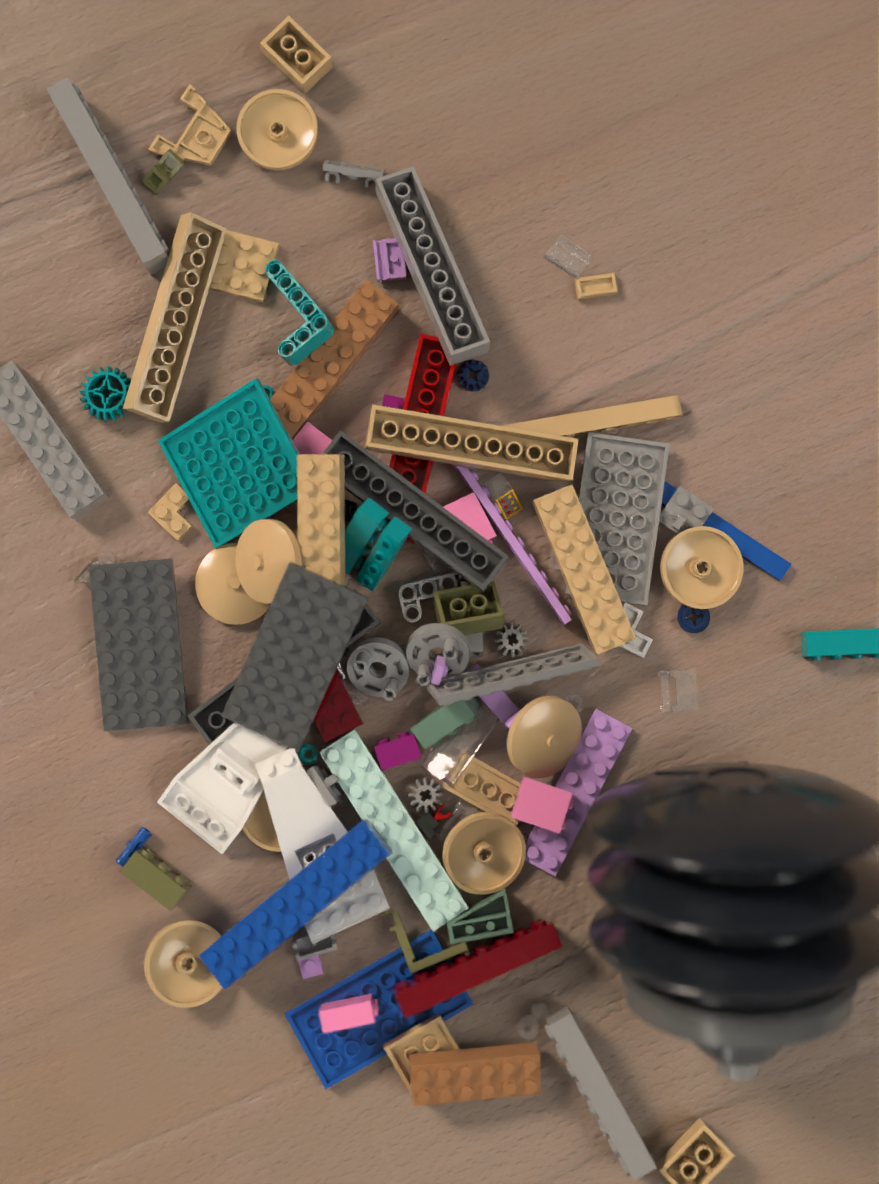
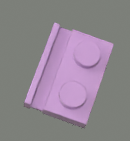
M396 238L382 239L381 241L373 240L377 282L406 279L405 260Z

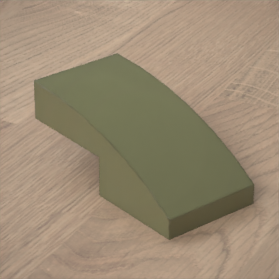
M170 148L141 181L157 195L184 166L185 162Z

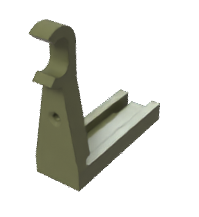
M392 908L383 912L384 915L393 913L397 924L395 927H390L389 931H396L412 974L469 951L467 943L463 942L414 962L416 957L399 913Z

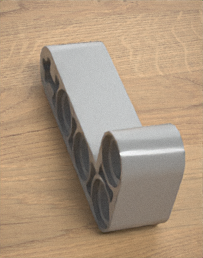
M454 572L402 585L399 589V599L405 620L410 624L418 623L422 617L420 601L432 599L433 592L446 590L442 586L444 580H452L454 583L453 588H457L455 577L459 576V580L464 578ZM461 582L460 586H468L467 582ZM425 584H431L434 591L432 594L427 595L423 593L422 587ZM405 589H411L414 592L411 599L403 598L402 592ZM409 609H416L419 615L416 619L411 620L407 617Z

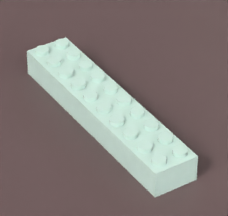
M356 729L320 751V755L331 772L338 778V783L361 819H368L394 852L387 857V860L432 931H435L469 908L468 904L448 876L440 860L387 777L381 771V768Z

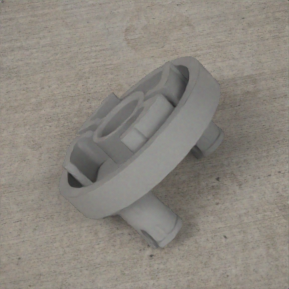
M432 623L418 628L411 634L407 643L406 658L410 667L418 674L417 683H420L421 686H427L430 683V679L432 680V672L437 655L445 658V665L448 666L447 677L459 674L466 668L469 661L470 647L467 638L455 627L442 623ZM438 647L444 649L441 654H436L431 649Z
M369 638L361 641L352 649L347 662L348 677L358 690L370 696L384 697L389 701L396 698L397 692L405 686L410 673V665L408 664L404 649L397 643L385 638ZM381 662L387 668L376 670L373 668L372 663Z

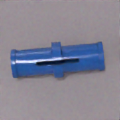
M142 826L134 838L126 843L127 847L116 859V862L123 867L134 852L142 848L149 837L152 836V833Z

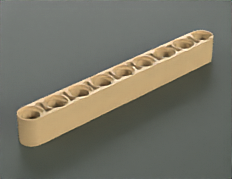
M678 395L513 423L504 425V427L563 437L587 435L588 432L598 433L673 420L682 417L683 414L680 398Z

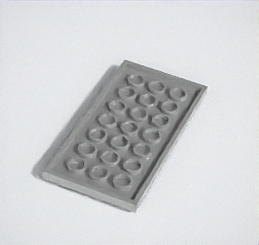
M588 432L579 502L621 603L647 606L670 444ZM566 586L565 594L570 595L569 590Z

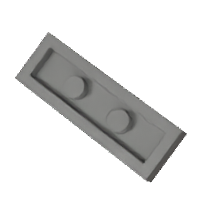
M325 160L323 163V170L328 171L325 175L326 181H329L330 174H335L336 183H339L342 173L347 175V178L358 180L359 177H367L365 187H368L370 180L376 182L377 178L385 176V169L332 160Z

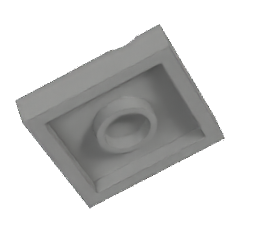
M679 486L660 513L659 522L679 534L686 529L703 526L714 508Z
M319 764L306 771L329 807L341 800L339 795L342 793L335 784L339 781L335 774L330 776L324 766L320 767Z

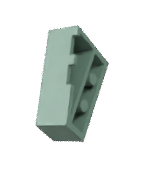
M475 696L471 700H459L451 705H441L417 721L412 726L411 731L424 749L429 746L434 748L443 741L441 738L446 735L450 737L459 731L458 727L464 723L467 726L473 722L482 704Z
M505 888L474 904L447 922L451 944L513 933Z

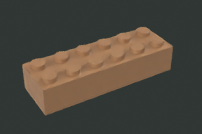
M535 1042L409 1054L410 1090L413 1106L541 1094L540 1053Z

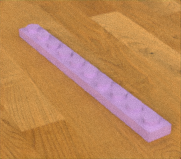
M453 465L470 491L475 493L483 510L562 625L571 621V611L566 605H561L558 600L560 598L558 592L554 587L550 589L546 583L549 581L542 570L540 572L535 567L537 562L531 554H526L523 549L525 547L520 537L515 538L511 532L514 530L508 520L504 521L500 516L502 511L496 503H491L488 498L490 497L489 492L484 486L480 487L477 482L479 478L473 469L469 471L466 466Z

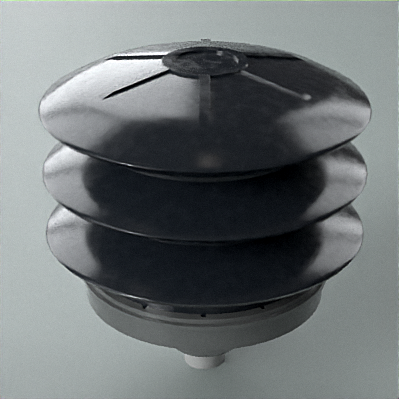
M748 761L704 763L658 770L610 789L594 800L587 811V823L597 837L610 846L595 857L587 873L591 888L607 903L592 919L589 927V939L598 954L607 963L621 972V979L625 986L626 1001L634 1014L648 1025L664 1033L691 1041L707 1056L718 1062V1072L720 1075L739 1081L756 1077L758 1075V1064L767 1061L781 1047L819 1039L834 1032L846 1023L853 1012L854 997L858 991L859 982L879 970V918L873 914L879 909V860L869 854L879 848V801L838 780L821 774L777 765L748 763Z

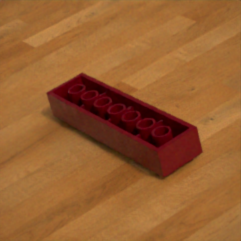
M542 918L530 923L531 927L523 929V927L515 929L509 937H497L492 940L493 944L489 946L484 944L477 946L473 949V953L469 955L465 953L454 957V961L449 964L442 962L434 966L435 970L429 973L425 970L416 974V979L411 981L405 979L396 983V988L392 989L402 1015L406 1019L563 947L554 924L542 920Z

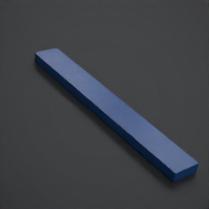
M666 481L664 482L661 504L664 507L677 491L675 487ZM713 512L703 524V526L712 527L727 534L738 546L742 558L777 581L782 580L791 566L790 562Z

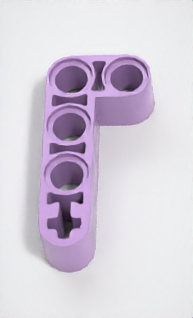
M476 663L468 671L480 669L481 667ZM502 690L495 691L491 695H479L478 697L509 730L520 709Z

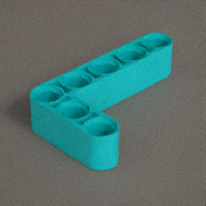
M272 260L265 267L266 274L306 322L282 341L278 347L280 356L288 365L293 366L300 363L333 335L334 327L284 265L278 260Z

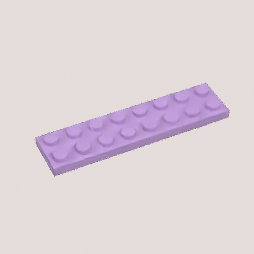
M594 709L582 732L575 752L554 786L572 792V797L575 798L572 809H568L565 816L568 818L565 830L561 829L559 834L534 825L525 841V861L556 876L586 819L589 807L597 798L632 730L631 727Z

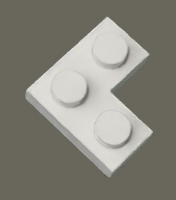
M624 603L623 608L636 639L620 647L644 658L653 639L635 631L643 611L628 603Z

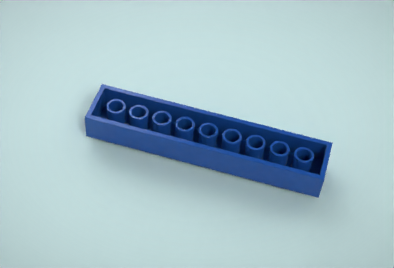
M362 820L203 951L199 957L224 990L231 987L394 852L369 820Z

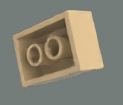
M290 16L285 18L260 42L262 53L304 94L333 68L332 57Z
M699 1118L656 1162V1166L671 1184H708L735 1155L714 1131Z

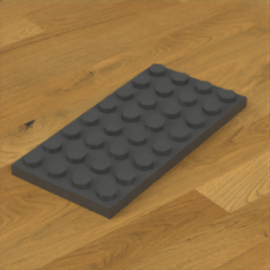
M173 558L89 566L104 731L188 724Z
M289 562L222 713V717L299 752L369 597L298 564Z

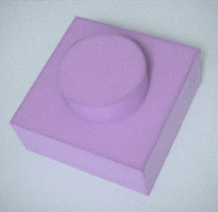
M437 655L432 672V684L440 685L441 679L446 678L448 666L445 665V658Z
M320 955L298 961L303 979L324 973Z

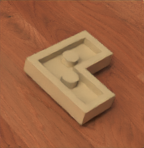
M175 483L147 513L177 541L192 528L178 513L190 500L185 491Z

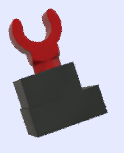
M444 804L438 806L437 812L433 816L428 812L415 822L429 839L436 834L433 829L438 825V822L442 818H448L451 815V812H448L446 815L440 813Z

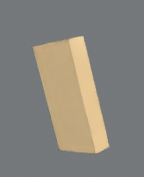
M615 273L575 278L574 280L578 300L618 294Z

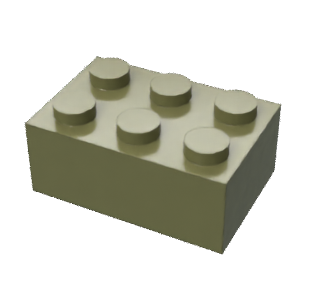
M491 581L484 592L474 585L433 592V605L438 623L453 626L461 631L464 636L503 628L504 613L495 581Z
M143 847L136 850L120 872L171 911L177 907L191 889L190 880L181 873L180 875L173 871L174 867L167 861L161 862L156 858L157 854L152 849H145Z

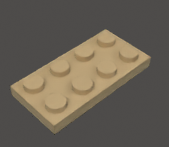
M462 751L442 788L485 812H494L509 818L516 826L520 821L511 818V813L521 783Z

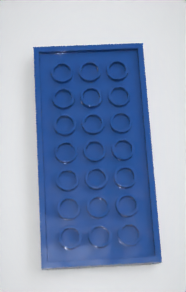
M432 929L409 941L416 957L414 962L444 950ZM399 947L285 1012V1016L326 1090L385 1056L387 1053L383 1046L384 1043L438 1013L443 1021H446L472 1006L473 1001L468 992L460 993L405 1019L392 989L396 988L395 984L407 979V981L416 979L415 975L420 972L415 974L410 972L402 947ZM449 959L444 961L446 964L451 963ZM432 966L422 971L426 970L429 973L435 970V968ZM372 994L373 999H377L379 1012L378 1016L375 1017V1023L323 1033L319 1014L323 1003Z

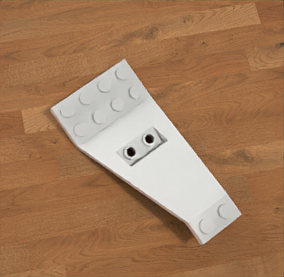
M234 722L174 777L157 803L219 853L223 854L245 826L264 792L254 764L287 750L288 747Z
M290 748L254 764L263 785L289 880L311 863L307 861L310 855L314 856V861L328 847H331L348 833L303 769L296 750ZM374 869L305 925L313 944L390 909Z

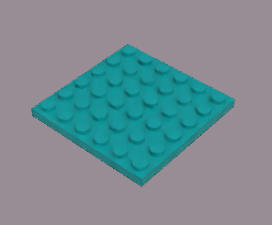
M259 378L253 379L158 440L215 549L241 535L248 525L254 521L268 519L298 501L297 455L300 454Z

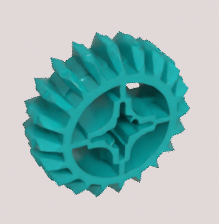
M107 366L106 371L99 367V373L92 370L91 372L94 376L90 378L87 375L85 378L88 380V383H81L86 388L80 390V394L84 396L80 401L86 403L83 408L89 410V415L91 416L96 414L97 420L103 417L104 421L108 422L111 416L112 420L116 421L117 414L123 418L124 414L122 411L125 410L123 406L131 378H126L127 374L124 371L120 373L119 368H115L112 371L110 366ZM112 379L122 384L123 391L114 389ZM101 381H103L101 387L95 388ZM110 390L112 393L106 398L104 394ZM93 396L102 399L104 409L95 406ZM121 400L116 406L112 407L114 401Z

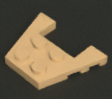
M189 84L180 101L197 111L177 144L157 135L148 150L152 154L163 156L171 148L183 161L212 166L232 132L216 112L209 107L202 96L195 91L194 87Z

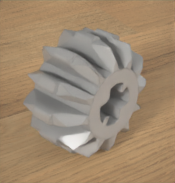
M510 622L509 630L503 625L502 630L505 633L501 631L496 632L502 638H497L494 642L502 643V645L497 647V650L499 651L504 647L503 656H506L508 651H511V658H514L515 650L519 655L523 654L519 647L528 649V646L522 642H527L530 638L522 637V635L527 633V630L525 629L520 633L521 624H518L516 629H513V622ZM508 635L509 637L512 635L516 636V645L514 643L512 646L508 644L509 640L506 639Z
M427 777L423 778V785H421L418 779L415 780L419 787L410 786L411 790L416 791V793L408 794L410 798L416 797L410 804L415 805L418 802L417 811L421 810L422 805L425 806V813H428L429 805L435 811L436 806L433 803L436 802L439 805L442 803L441 800L436 799V796H444L443 792L436 793V790L440 789L441 785L433 787L435 779L431 780L430 785L427 784ZM427 789L430 790L429 794H432V797L422 800L420 792H425Z

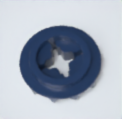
M471 359L464 361L459 366L457 380L463 389L476 392L487 385L489 371L482 361ZM469 368L473 372L480 371L477 374V381L474 378H468L470 375Z
M682 605L677 614L680 627L686 632L694 634L705 630L710 622L709 610L693 608L694 614L702 617L696 619L695 623H692V620L685 619V617L691 615L692 608Z

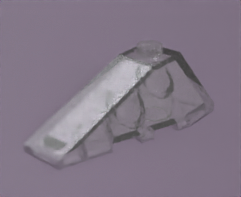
M484 708L476 713V719L467 726L463 723L458 727L459 731L450 737L447 735L439 745L434 748L431 747L419 765L451 787L500 720Z

